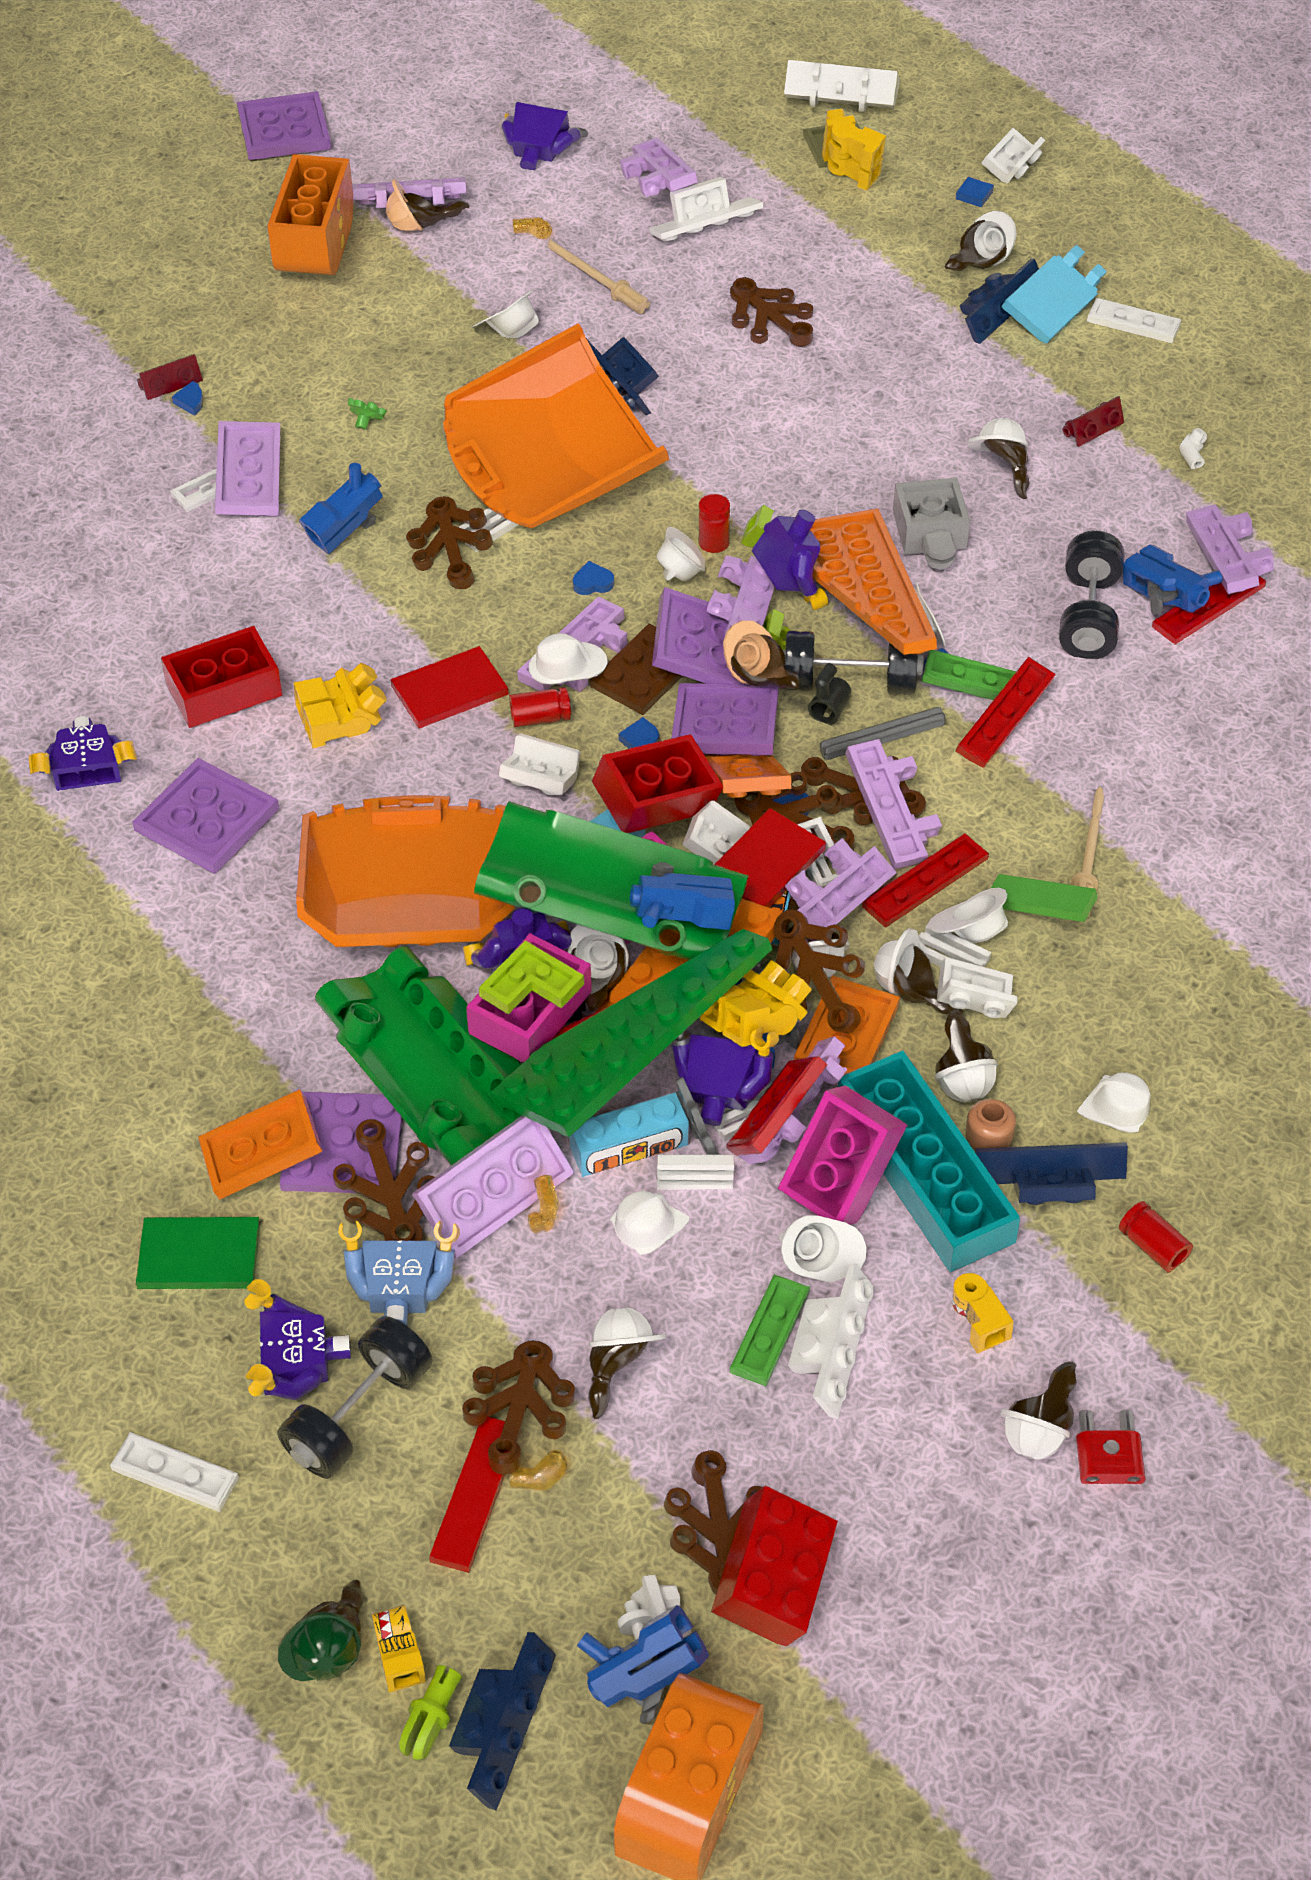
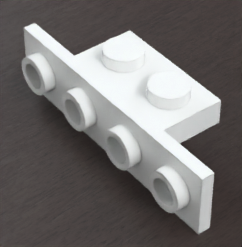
M718 177L670 192L674 220L651 227L649 232L662 241L674 240L678 237L677 234L700 232L703 230V226L709 224L722 225L727 223L729 218L735 216H751L754 214V210L763 208V202L747 197L729 203L726 179Z
M849 1264L840 1297L806 1300L788 1363L789 1368L796 1373H819L813 1398L829 1417L837 1419L842 1402L846 1398V1388L851 1369L855 1364L857 1346L860 1335L864 1331L865 1316L869 1302L873 1297L874 1286L857 1264Z

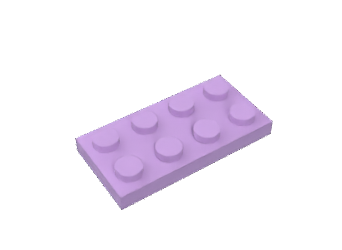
M219 421L215 514L279 516L280 423Z
M521 1116L413 1192L412 1195L433 1229L439 1221H443L441 1234L445 1239L452 1235L454 1223L459 1226L460 1236L451 1246V1249L455 1250L454 1258H458L574 1174V1171L549 1129Z

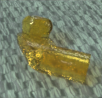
M541 217L512 219L514 233L528 232L538 239H547L552 233L550 223Z
M543 1175L534 1179L540 1207L539 1212H531L528 1215V1225L533 1233L543 1230L546 1233L554 1226L559 1208V1200L551 1175Z
M552 1450L533 1469L519 1467L518 1470L511 1473L510 1487L542 1491L550 1489L567 1470L568 1465L565 1454L558 1450Z

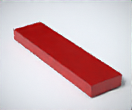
M1259 576V586L1230 594L1226 592L1222 583L1209 586L1210 597L1204 606L1193 613L1176 606L1152 622V628L1176 645L1266 586V580Z
M1028 656L961 740L955 752L984 768L1053 682L1056 674Z
M964 833L862 902V908L886 928L988 860L989 853Z
M487 1417L483 1424L478 1425L429 1555L430 1563L466 1573L470 1572L505 1475L498 1474L490 1468L488 1449L497 1438L501 1437L505 1421Z

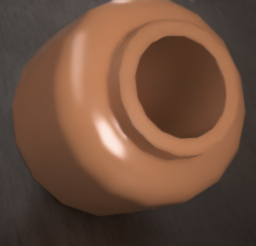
M984 1099L974 1104L967 1115L965 1129L969 1145L973 1149L1010 1147L1016 1128V1116L1012 1108L1005 1102L997 1099Z

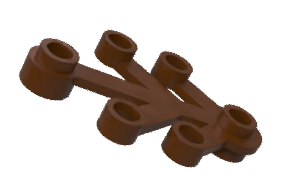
M747 277L738 278L733 282L730 288V297L737 302L736 311L732 315V326L743 329L749 325V315L747 314L749 304L757 310L755 325L750 331L752 342L762 344L768 340L767 318L789 335V340L792 344L803 347L812 342L813 327L807 322L793 323L782 315H796L797 318L802 320L810 319L813 316V306L805 302L792 304L794 302V291L792 289L758 288L756 282ZM763 299H777V302H766Z
M437 497L426 507L427 519L420 528L411 529L407 533L406 539L411 548L421 549L427 544V537L438 524L440 531L426 549L418 550L412 555V561L416 569L420 571L428 570L432 567L434 558L445 545L450 562L447 571L449 583L453 588L467 589L474 583L475 577L470 565L463 562L457 541L473 545L480 551L489 549L493 545L491 533L487 529H480L486 525L487 518L484 510L481 508H473L467 511L457 508L455 500L450 497ZM456 520L467 523L470 528L480 530L472 532L453 526L452 522Z
M892 756L893 760H898L897 757ZM818 757L808 758L802 764L801 772L806 775L808 785L819 786L827 782L853 791L844 795L837 792V804L830 809L822 808L824 812L837 814L842 809L855 806L853 819L857 824L869 825L873 822L855 777L829 769L826 763ZM901 781L899 784L905 801H911V803L906 802L911 815L914 814L916 818L925 810V797L920 792L909 789L905 781ZM825 794L822 796V799L829 800L833 795Z
M793 772L790 774L791 789H781V793L777 795H763L760 791L747 792V796L734 797L736 808L741 813L750 816L752 825L769 808L794 823L800 824L812 820V818L802 813L819 808H833L838 802V795L833 786L823 785L817 790L816 795L782 805L773 801L791 793L793 795H802L807 791L808 781L806 775L802 772ZM796 780L803 781L801 786L795 787L792 785ZM825 794L833 795L829 800L822 799V796ZM750 795H757L754 800L748 801L745 799ZM824 824L834 844L838 842L835 840L837 836L844 835L846 836L844 841L854 851L856 842L851 829L845 826L832 828ZM811 828L812 834L817 836L814 828Z
M790 909L782 912L774 924V934L780 941L775 963L779 964L790 975L788 968L795 949L800 958L796 975L803 979L808 986L812 979L829 1010L827 1015L829 1026L841 1033L853 1032L860 1023L859 1011L854 1006L841 1001L823 968L840 971L851 978H858L865 971L863 959L852 954L841 957L813 951L806 939L821 940L831 947L841 948L847 943V931L843 927L834 924L828 927L809 924L807 917L797 910ZM793 921L794 928L790 933H787V926ZM838 930L840 933L839 939L836 942H832V934ZM855 960L857 967L853 972H849L848 966L851 961ZM805 998L800 1005L807 1011ZM840 1011H843L845 1014L844 1020L838 1023L837 1015Z
M376 1119L364 1120L356 1128V1141L360 1149L369 1152L379 1185L356 1175L355 1169L345 1163L336 1166L333 1170L334 1184L339 1189H350L385 1206L390 1219L367 1210L365 1202L358 1197L350 1198L344 1203L345 1219L353 1224H356L357 1220L359 1223L383 1234L385 1241H422V1228L419 1225L424 1216L422 1209L415 1200L405 1215L401 1201L420 1168L429 1162V1149L422 1142L410 1144L406 1150L407 1160L394 1181L383 1148L387 1140L386 1129ZM370 1128L378 1131L372 1137L366 1136L364 1132ZM415 1151H422L425 1155L421 1159H414L411 1154ZM343 1172L351 1174V1178L347 1181L339 1180L338 1176ZM431 1175L422 1177L418 1181L417 1190L435 1177ZM353 1206L362 1208L361 1213L358 1215H351L348 1211ZM400 1229H407L410 1235L406 1238H399L396 1233Z
M526 1341L515 1349L512 1360L494 1369L488 1366H481L472 1375L475 1391L481 1394H488L496 1389L497 1384L519 1374L517 1383L485 1400L470 1398L462 1406L463 1419L472 1426L483 1424L487 1417L510 1406L501 1437L497 1438L488 1449L489 1466L498 1474H511L518 1470L521 1465V1448L517 1440L527 1408L542 1426V1433L545 1437L558 1439L566 1432L565 1416L558 1411H551L533 1386L535 1379L539 1378L551 1392L552 1403L558 1407H567L574 1402L575 1387L571 1381L560 1379L551 1368L553 1363L552 1350L541 1341ZM533 1354L538 1355L537 1357H529V1355ZM482 1378H488V1379H490V1380L487 1381V1382H481V1381H479V1380L482 1379ZM560 1391L568 1392L566 1395H559L557 1393ZM471 1410H480V1411H481V1412H479V1413H477V1414H471V1413H469ZM550 1423L559 1424L557 1427H549L548 1425Z
M708 1450L697 1455L691 1468V1474L697 1484L705 1487L710 1519L690 1504V1494L685 1489L679 1487L672 1488L667 1493L664 1500V1508L668 1514L679 1517L688 1524L679 1525L674 1529L670 1537L671 1548L679 1554H685L708 1572L709 1585L716 1595L744 1502L762 1487H750L743 1499V1504L728 1520L721 1482L726 1472V1462L719 1452ZM705 1462L713 1463L717 1468H710ZM676 1498L681 1500L683 1502V1506L675 1505L671 1501V1499ZM696 1531L714 1544L716 1556L696 1543ZM677 1536L687 1537L690 1543L680 1542Z

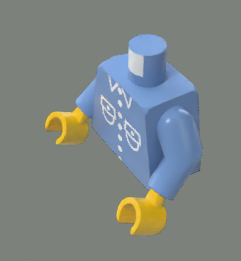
M356 1220L358 1233L353 1238L344 1236L343 1223H341L338 1232L347 1246V1249L343 1250L346 1277L359 1299L369 1302L371 1313H384V1316L395 1318L407 1325L408 1313H426L428 1302L435 1301L451 1282L455 1253L451 1246L460 1236V1228L456 1223L453 1224L452 1235L447 1239L441 1234L443 1221H439L435 1225L434 1235L440 1241L439 1248H437V1241H363L362 1247H358V1240L362 1235L360 1223Z

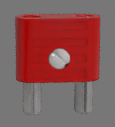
M1085 1409L1079 1412L1080 1433L1076 1435L1080 1481L1082 1484H1142L1145 1482L1141 1435L1135 1431L1134 1417L1131 1410H1127V1415L1125 1409L1119 1412L1121 1430H1094L1093 1412L1088 1409L1086 1414Z

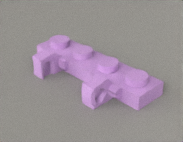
M657 137L631 146L633 156L620 160L624 177L626 179L638 177L640 190L645 197L657 195L661 189L666 187L672 192L698 182L696 172ZM647 169L651 172L647 176L640 177L641 173L647 171Z
M465 177L398 181L406 193L420 195L426 200L433 199V205L445 204L444 198L456 199L461 197V193H466ZM392 182L352 184L353 200H359V204L376 203V208H386L388 198L395 191Z
M1216 504L1186 512L1187 525L1214 571L1219 570L1223 578L1222 585L1228 594L1259 586V575L1274 570L1273 554L1269 547L1248 553L1244 552L1238 542V539L1252 534V520L1247 512L1223 517Z
M726 555L718 577L727 578L732 583L740 586L737 597H732L730 593L723 594L714 590L706 612L729 621L725 635L733 624L741 620L754 621L763 626L775 586L755 556L751 555L747 563L743 562L740 558Z
M599 596L559 632L568 634L581 642L594 644L599 648L604 644L605 647L616 653H619L628 644V634L620 630L618 626L625 618L624 608ZM530 660L517 671L518 681L538 691L548 690L552 686L542 684L532 678L529 673ZM588 679L567 681L556 685L562 686L565 684L581 692L588 686Z
M879 739L848 746L845 752L893 869L921 863L928 857L924 844L928 841L927 838L938 836L942 825L937 814L915 819L914 814L911 815L899 784L901 781L915 776L917 766L913 756L893 760L892 756H886Z
M842 838L824 853V856L829 857L831 860L832 868L838 869L836 871L837 875H839L823 888L810 881L805 875V870L792 878L785 887L796 901L798 907H801L797 911L802 912L807 917L809 924L828 927L840 922L897 872L875 846L863 856H860Z
M835 1036L818 1041L808 1057L819 1056L828 1065L761 1154L738 1155L749 1164L763 1161L768 1162L778 1152L783 1139L794 1143L800 1138L806 1129L799 1121L801 1116L798 1113L801 1108L818 1095L823 1081L834 1085L847 1070L839 1065L841 1059L838 1057L845 1045Z

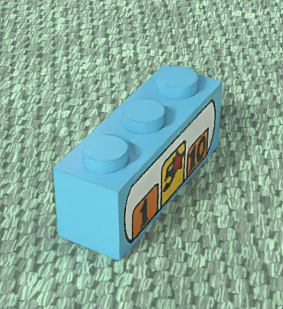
M675 1092L591 1117L569 1137L570 1149L581 1176L584 1177L687 1146L689 1121Z

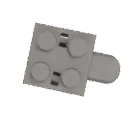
M958 478L895 483L893 514L904 554L924 553L928 565L935 569H945L952 566L955 561L956 550L967 549L970 525L969 515Z

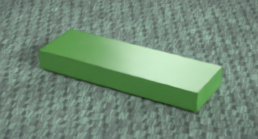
M929 650L921 682L994 700L1016 671L936 650Z
M998 874L991 887L1005 889L1008 896L1006 902L1002 905L1003 909L1085 922L1098 898L1095 888Z
M775 1274L773 1275L730 1366L731 1374L767 1387L810 1293L809 1286Z

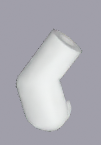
M1195 428L1191 434H1187L1179 447L1181 455L1191 469L1202 467L1205 463L1199 452L1203 448V443L1207 440V434L1200 428Z

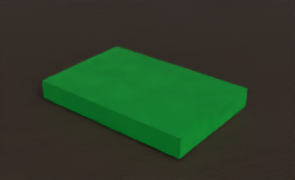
M144 1217L136 1275L137 1289H247V1286L255 1280L260 1229L259 1217Z

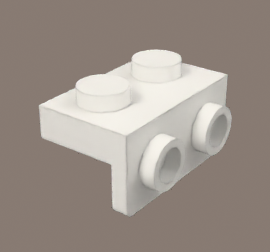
M1012 128L985 157L981 164L1002 182L1008 184L1013 177L1019 180L1029 168L1026 163L1028 162L1030 165H1033L1043 153L1039 148L1045 142V139L1040 137L1033 145L1017 130Z
M520 733L516 736L513 754L500 766L499 777L508 779L517 786H532L541 789L547 795H563L577 779L581 752L577 749Z
M710 801L693 816L682 845L694 854L711 860L714 865L749 830L750 826L717 802Z
M945 957L940 963L937 1001L947 1003L953 1008L970 1009L981 1012L990 1018H1006L1017 1005L1018 997L1011 995L1013 975L948 957Z

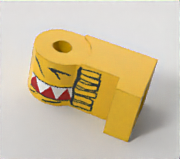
M965 1273L957 1277L953 1286L952 1306L958 1314L966 1317L970 1323L969 1342L978 1354L1012 1338L1014 1321L987 1282L975 1273Z
M405 1605L373 1613L372 1619L388 1692L425 1683L426 1678L422 1658L415 1635L411 1630ZM412 1673L409 1677L397 1678L399 1676Z

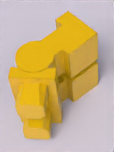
M843 109L827 111L822 149L824 162L828 161L827 166L831 173L838 176L846 175L858 182L857 187L868 190L881 173L886 135L868 127H864L863 130L857 128L854 115L845 116Z
M361 662L351 672L341 667L335 673V677L328 681H323L321 677L294 682L295 706L313 749L324 746L325 741L345 736L351 738L367 733L371 724L376 726L382 720L378 709L387 699L379 687L371 684L378 678L372 667Z
M771 960L760 974L753 970L743 976L745 981L737 986H732L700 1016V1020L716 1031L723 1032L724 1036L741 1047L751 1045V1033L761 1027L764 1030L763 1034L772 1031L777 1032L778 1035L789 1033L796 1025L797 1019L801 1021L808 1013L800 1004L812 989L803 979L794 973L790 976L784 968Z

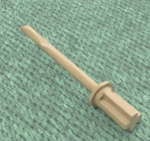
M549 239V249L611 290V298L615 302L619 300L639 314H643L644 310L649 308L650 302L647 301V298L631 288L628 281L622 279L614 282Z
M1101 787L1097 788L1094 795L1092 819L1089 824L1081 873H1077L1071 878L1070 885L1095 888L1096 890L1098 889L1099 882L1092 875V868L1099 832V820L1104 802Z

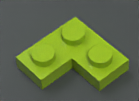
M525 940L478 987L479 997L507 1014L531 991L562 1008L584 985V975Z

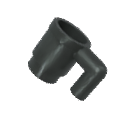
M831 663L825 665L815 680L816 695L808 704L810 716L814 720L828 725H833L838 721L840 714L849 702V696L852 692L850 685L845 680L834 677L837 673V667ZM829 706L833 712L829 717H825L823 715Z

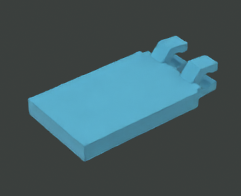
M1076 245L1064 258L1060 255L1057 257L1054 255L1005 300L1002 308L1038 340L1047 344L1095 299L1098 294V289L1095 286L1099 284L1100 279L1107 271L1098 264L1086 277L1081 275L1074 267L1085 254V251Z

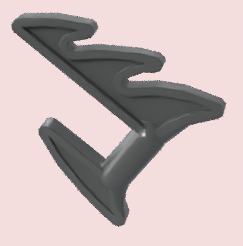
M684 1078L676 1079L678 1088L676 1095L695 1138L699 1139L706 1155H718Z

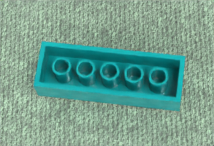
M904 1050L842 1076L838 1081L837 1087L846 1085L907 1124L883 1174L950 1273L1016 1243L1021 1217Z

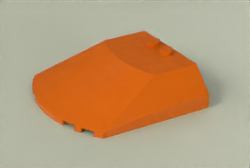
M579 323L445 397V421H443L446 433L447 447L462 480L475 496L491 510L516 524L531 529L571 511L670 460L667 449L664 445L656 447L600 366Z
M404 795L363 799V807L346 810L343 803L332 805V813L318 817L314 811L302 815L296 892L297 917L335 947L382 945L392 948L401 944L431 946L435 943L481 941L493 930L496 923L501 922L515 909L513 905L474 894L478 873L490 850L506 806L498 804L495 806V810L481 807V801L477 799H469L468 806H449L450 796ZM434 803V806H413V804Z

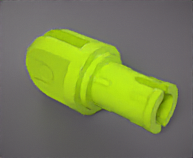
M437 1665L435 1674L423 1698L412 1700L408 1708L410 1716L400 1737L399 1750L402 1754L408 1756L414 1746V1760H422L427 1757L440 1730L446 1729L450 1722L446 1708L462 1676L452 1668L446 1673L447 1667L444 1665Z

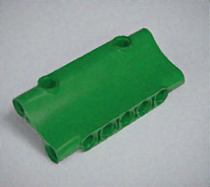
M508 801L490 850L478 873L474 894L521 909L525 908L532 913L539 912L657 949L665 956H676L690 960L728 938L749 875L713 865L711 860L702 856L553 810L543 812ZM658 862H666L674 867L673 873L730 878L735 899L730 929L704 928L697 926L691 921L659 919L653 928H648L642 923L643 917L636 916V908L630 906L632 884L638 885L640 875L650 876L652 866ZM526 887H538L541 890L539 899L532 903L523 901L521 894ZM664 930H676L680 934L679 942L674 946L662 944L659 938Z
M403 946L392 951L382 966L375 972L362 977L335 979L325 983L317 991L315 1001L339 1029L336 1034L338 1042L345 1047L415 1132L419 1141L426 1144L429 1148L438 1150L448 1163L453 1165L522 1116L497 1104L491 1094V1091L521 1064L514 1057L470 1035L466 1009L468 1003L443 976L428 977L429 971L409 947Z

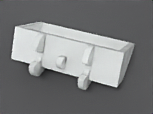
M788 60L784 94L786 98L810 100L811 107H816L818 101L859 105V112H865L867 106L894 109L900 79L897 71Z

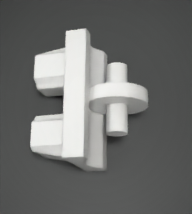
M655 1575L643 1576L641 1580L642 1587L632 1594L630 1601L624 1604L627 1613L618 1619L617 1624L621 1634L634 1635L635 1640L639 1639L640 1630L648 1621L675 1605L680 1607V1596L676 1585H658ZM691 1629L683 1633V1637L691 1634Z

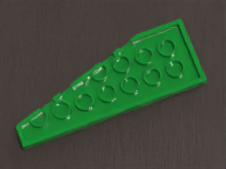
M741 929L554 1038L532 1053L523 1064L491 1091L495 1102L566 1137H570L773 950L769 938Z

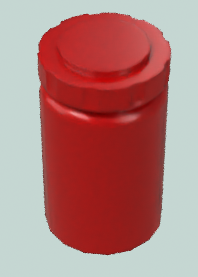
M720 494L706 495L700 499L698 505V544L705 552L719 553L727 549L730 544V502L728 498Z
M561 687L558 691L556 689L509 695L514 727L558 722L561 719L563 721L570 720L571 703L566 687Z
M1145 1201L1138 1202L1129 1209L1119 1223V1230L1124 1235H1127L1133 1243L1167 1273H1170L1183 1263L1193 1249V1244L1160 1214L1151 1209V1206Z

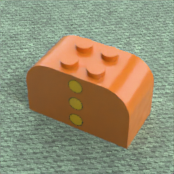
M292 155L267 225L272 263L275 270L335 275L337 273L353 219L354 202L350 159Z
M682 1672L677 1675L666 1695L622 1797L614 1827L615 1856L673 1880L702 1879L762 1735L763 1704Z

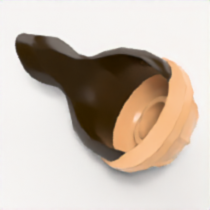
M393 179L391 182L395 191L388 198L386 213L394 227L404 231H415L418 229L421 231L424 227L434 225L441 219L445 220L447 217L458 216L465 208H470V205L465 201L457 200L441 207L435 206L420 195L406 193L401 184L396 179Z
M741 620L727 630L723 641L724 657L727 667L735 679L741 683L753 686L773 684L781 689H798V674L784 668L785 654L781 646L763 626L754 621Z

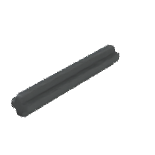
M934 707L820 742V752L825 760L846 755L845 752L848 746L877 739L883 744L937 728L945 724V714L940 707Z

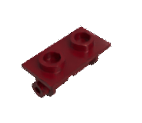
M195 354L139 373L140 378L137 379L138 386L141 391L144 390L147 400L182 389L192 381L196 383L203 381Z
M1120 396L1101 403L1100 406L1073 420L1066 421L1065 426L1062 428L1063 434L1068 438L1073 436L1076 445L1080 447L1124 423Z

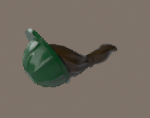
M353 1580L343 1587L339 1602L326 1601L317 1605L284 1635L278 1645V1663L282 1671L290 1678L303 1682L341 1677L357 1661L361 1647V1624L358 1615L364 1600L359 1580Z

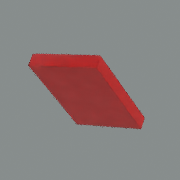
M480 646L390 679L391 687L418 729L509 695L507 685Z
M769 808L714 865L749 875L742 899L770 908L787 890L785 885L801 871H806L826 850V841Z
M819 1056L788 1061L728 1141L726 1148L736 1156L761 1154L828 1064Z

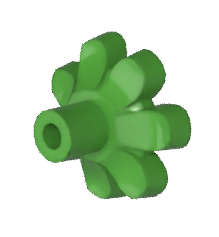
M348 398V406L351 407L350 411L358 415L355 424L356 428L366 430L369 420H382L387 412L384 408H378L373 402L369 401L366 405L363 401Z

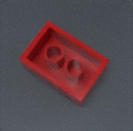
M255 626L161 657L166 686L189 728L283 696L279 669Z
M691 734L604 754L592 779L593 785L618 827L625 833H632L691 818L710 801L717 802L724 787Z
M766 1485L744 1502L711 1612L783 1646H788L806 1634L838 1520Z

